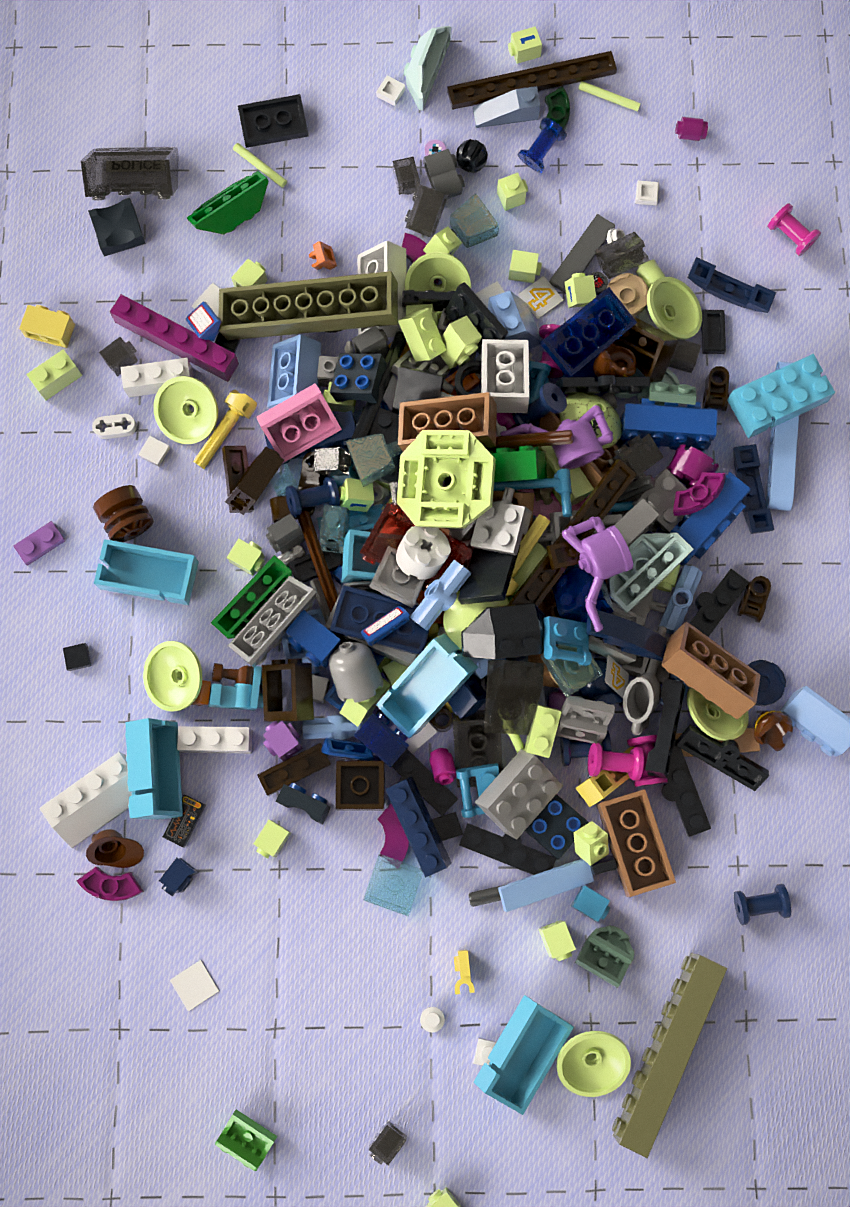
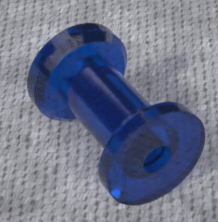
M543 117L540 121L543 130L529 150L522 149L517 154L524 164L539 173L544 170L543 158L556 140L564 141L567 137V133L560 125L546 117Z

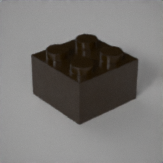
M336 761V810L384 811L385 762Z

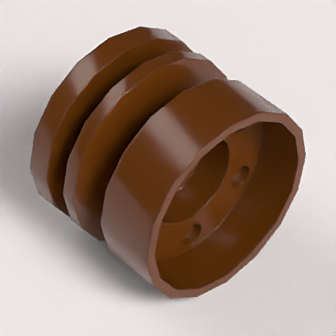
M133 485L121 486L107 492L92 507L99 521L105 523L103 528L112 541L126 542L147 531L154 523L147 507L142 505L143 500L138 490Z

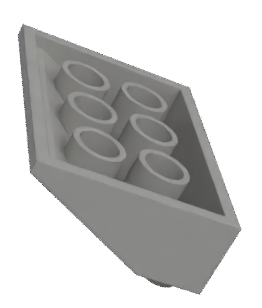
M289 576L228 646L253 668L262 664L267 657V653L280 644L282 636L286 633L285 631L303 610L306 612L310 610L313 601L316 599L317 592Z

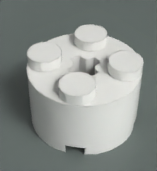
M413 526L406 532L398 546L396 561L400 569L408 576L411 574L418 577L417 579L425 580L437 574L448 558L451 548L447 537L439 528Z

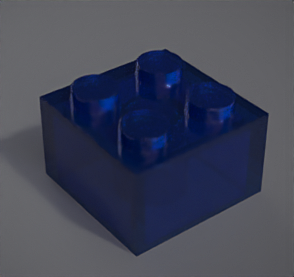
M580 566L563 573L552 589L558 613L562 619L587 623L588 612L585 606V599L588 597L594 577L591 573L581 569ZM604 580L597 598L596 609L612 613L614 610Z
M378 712L377 715L371 713L353 735L391 767L409 747V744L405 742L408 737L398 728L394 731L387 725L390 721Z

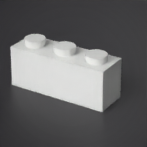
M188 358L121 367L123 389L129 398L157 394L160 387L172 378L180 376L193 377L192 367Z
M178 726L177 750L182 753L252 754L253 730L249 727Z

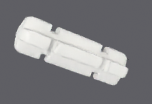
M298 544L292 548V551H287L278 556V558L288 567L289 562L305 556V551Z

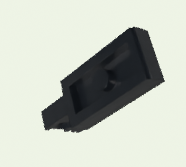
M404 290L402 291V307H406V305L433 304L434 311L442 312L443 308L446 309L455 291Z

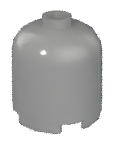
M344 642L331 654L329 667L337 694L342 701L345 702L346 699H353L356 703L367 700L376 695L375 690L379 686L383 687V678L374 655L367 645L359 642Z

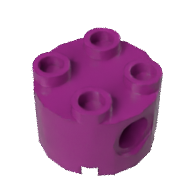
M679 445L671 463L666 468L680 482L686 484L687 489L698 482L702 472L716 473L719 465L718 463L712 464L714 459L696 448L690 447L689 450H685L686 445Z

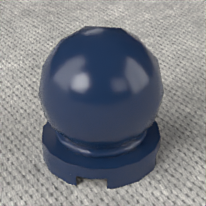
M592 658L593 675L585 686L577 689L580 696L587 700L602 701L610 705L619 703V706L622 707L623 698L605 682L607 659Z

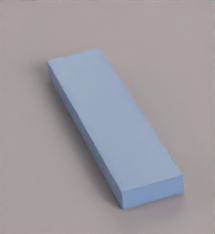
M579 859L498 887L503 909L505 912H509L594 882L590 865L583 859Z

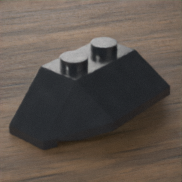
M534 603L487 607L461 632L462 656L502 659L544 653V618L547 616Z

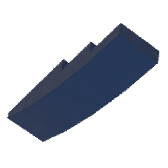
M599 610L597 612L600 622L603 624V630L596 632L587 613L586 634L604 638V643L619 646L622 652L663 661L667 638L633 621Z

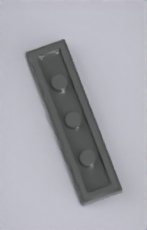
M597 214L554 273L549 283L566 294L564 282L571 279L573 274L585 271L607 240L608 231L615 228V224Z

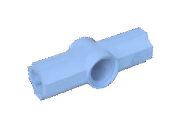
M453 560L440 579L434 580L427 587L424 594L425 598L410 618L428 631L441 612L448 610L454 604L457 598L456 593L471 575V572Z
M684 565L659 626L666 627V633L673 634L682 625L687 610L693 601L694 593L703 574L702 571L694 566ZM677 595L683 596L686 604H678L675 597Z
M343 715L302 721L303 739H348L352 736L374 735L373 715H369L359 727Z

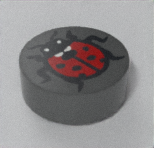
M601 272L591 273L590 275L594 277L596 295L603 294L608 285L607 277Z

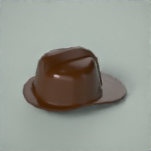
M107 829L98 834H93L92 843L86 850V857L89 862L95 865L128 868L135 866L142 860L144 849L137 841L123 838L116 830Z

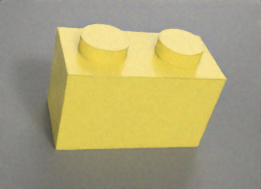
M28 305L19 329L26 338L67 348L75 323L70 315L64 311L58 310L54 312L42 305H36V307Z

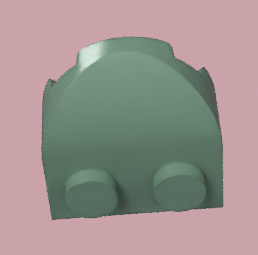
M650 382L649 401L696 404L697 395L694 386Z
M608 925L607 927L595 929L589 935L575 963L618 988L629 964L634 959V949L632 950L629 942L630 938L623 930Z

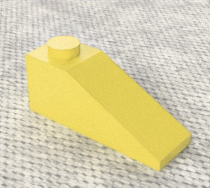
M629 747L623 753H630L634 747ZM601 770L598 776H590L577 786L576 790L587 805L591 807L608 796L630 777L626 772Z

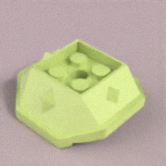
M422 430L416 437L417 439L400 455L397 504L417 527L465 529L492 507L496 459L469 430ZM447 477H451V484L443 487V481Z

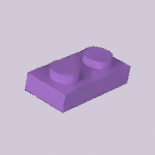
M50 521L13 545V547L28 566L66 540L54 522Z

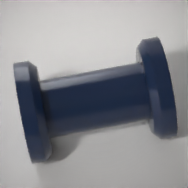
M553 383L544 384L539 391L540 397L528 405L527 413H512L516 425L531 423L539 428V420L549 412L555 414L563 412L567 407V400L562 390Z
M332 476L326 477L323 485L299 491L293 485L286 487L287 505L294 518L299 517L304 508L327 503L334 509L340 505L338 487Z
M607 730L601 746L603 751L612 752L610 734ZM560 737L563 766H569L573 758L588 757L592 743Z
M777 884L774 893L746 897L742 891L734 892L735 910L741 925H747L750 921V916L779 912L783 918L791 917V902L784 884Z

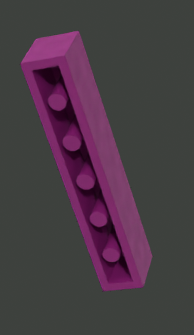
M120 294L110 310L115 323L181 358H188L189 362L227 382L239 365L235 353L210 340L199 338L195 332Z

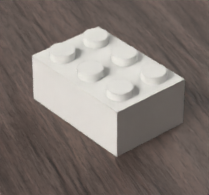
M482 339L481 393L490 392L497 404V413L528 412V340Z

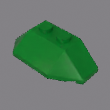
M256 171L251 176L238 180L201 204L187 217V220L198 230L223 235L234 231L238 225L252 219L260 211L269 182L267 177L261 172Z
M274 555L212 620L211 624L227 639H234L289 576L292 577V571Z

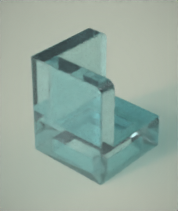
M288 463L283 465L285 470L275 474L270 481L277 496H286L287 486L293 485L298 489Z

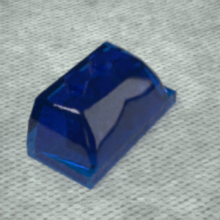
M608 287L538 345L558 365L566 377H571L633 327L637 321L611 288Z

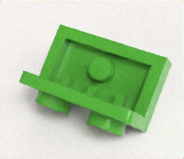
M236 1109L216 1140L215 1145L223 1152L240 1161L244 1166L257 1171L277 1136Z

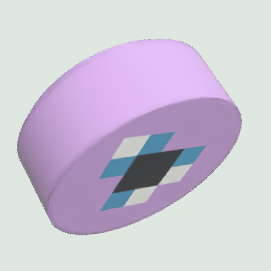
M440 140L429 141L425 145V156L446 150L445 144Z

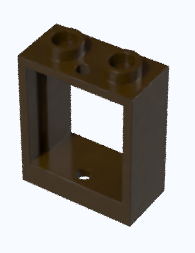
M265 447L250 464L225 503L244 515L258 500L284 462V459L280 457L277 451Z
M302 658L288 659V664H285V659L271 660V665H262L264 721L314 720L312 663H302ZM281 670H291L292 711H283Z

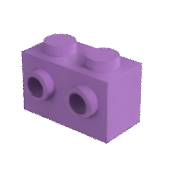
M275 721L266 727L265 730L267 732L263 734L266 741L263 744L273 756L278 755L282 761H285L303 749L297 740L300 738V735L291 723L286 725L283 721L279 723Z

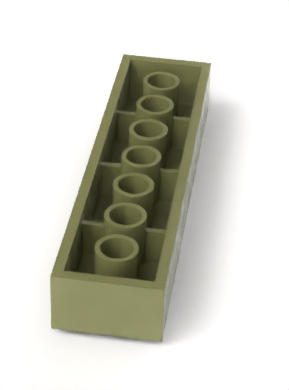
M392 271L221 288L219 289L218 313L221 324L218 331L227 340L398 325V282Z
M695 953L685 956L682 962V975L680 979L676 978L672 985L671 992H673V996L670 1002L666 1001L661 1014L664 1017L661 1024H656L652 1032L654 1040L651 1047H647L643 1053L642 1061H644L641 1071L637 1070L632 1079L634 1087L631 1094L627 1093L623 1100L622 1108L624 1110L621 1118L617 1117L612 1126L613 1137L619 1145L645 1158H648L727 971L726 967Z

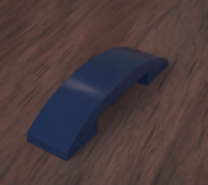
M698 257L695 258L687 277L694 284L706 292L734 305L758 312H769L777 292L759 284H756L754 287L715 270L716 265Z
M753 444L734 447L735 475L751 488L750 492L742 500V503L746 506L743 509L749 531L751 534L774 531L770 508H767L759 472L761 464L757 446Z

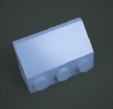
M300 334L273 344L268 408L275 407L315 383L318 386L317 373L319 356H321V342Z
M804 686L794 691L781 708L780 712L791 718L792 726L799 729L801 735L808 741L818 743L821 746L820 749L825 754L839 756L850 747V718L809 687Z

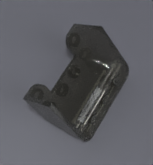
M119 147L91 150L81 160L85 197H92V200L106 199L105 196L111 192H118L119 195H129L131 192L139 191L141 195L153 193L158 199L171 198L178 189V148Z

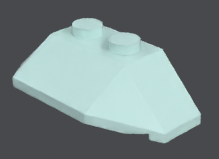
M450 26L432 28L421 36L418 44L412 48L411 62L405 66L406 86L418 109L421 111L425 107L451 42L452 27Z
M678 533L642 534L628 547L633 559V569L609 578L610 597L626 614L640 603L694 550Z

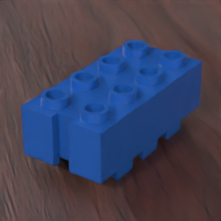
M642 398L641 404H625V412L620 417L622 424L620 439L627 447L647 445L648 448L652 449L663 446L669 447L671 450H677L679 445H686L685 448L693 447L702 452L705 449L708 450L711 441L717 435V410L701 408V402H696L695 405L687 404V407H678V403L664 402V406L655 405V401H649L648 398Z
M731 472L726 475L722 491L711 504L700 511L685 515L679 523L681 527L676 525L670 533H678L694 549L680 563L682 566L686 565L694 555L700 560L709 547L715 543L724 530L730 526L746 507L742 500L750 492L751 488Z

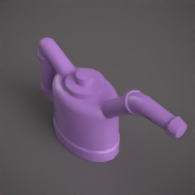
M598 405L593 406L578 421L563 420L556 431L572 430L574 436L573 443L553 445L552 448L558 459L560 469H575L602 456L604 453L602 446L613 441V432L610 431L601 408ZM593 418L596 420L602 436L598 438L590 423ZM530 423L502 431L500 435L549 431L533 426Z
M591 517L589 520L575 526H569L568 529L563 530L562 536L580 553V560L578 561L580 568L584 569L587 573H591L594 577L588 597L585 599V606L595 631L599 632L603 630V624L600 622L596 605L603 581L633 569V559L627 543L615 526L605 528L600 517ZM592 528L597 532L583 538L581 541L576 537V535Z

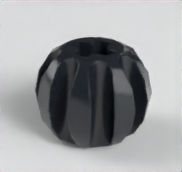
M468 139L463 141L457 148L456 160L458 166L464 171L475 173L486 165L488 153L485 145L478 140Z

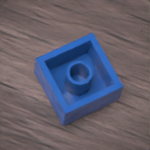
M305 610L300 613L285 631L289 637L287 639L290 643L289 645L299 653L303 650L306 653L307 659L317 668L321 665L326 669L329 665L331 654L342 644L341 639Z

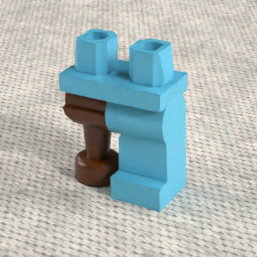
M214 663L212 681L221 682L222 678L235 680L234 687L212 683L208 707L251 711L263 708V694L259 693L260 685H263L262 667L256 666L253 668L247 665L239 669H223V664Z

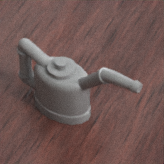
M659 626L657 630L658 634L665 637L667 632L665 626ZM651 659L646 673L632 680L625 689L623 709L628 720L632 722L631 732L634 735H640L643 730L648 728L649 716L659 704L661 686L655 675L660 663L659 660Z

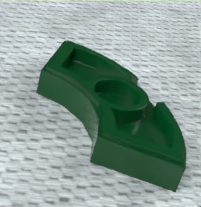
M563 86L545 97L548 114L540 123L539 128L551 143L562 135L569 120L570 102Z

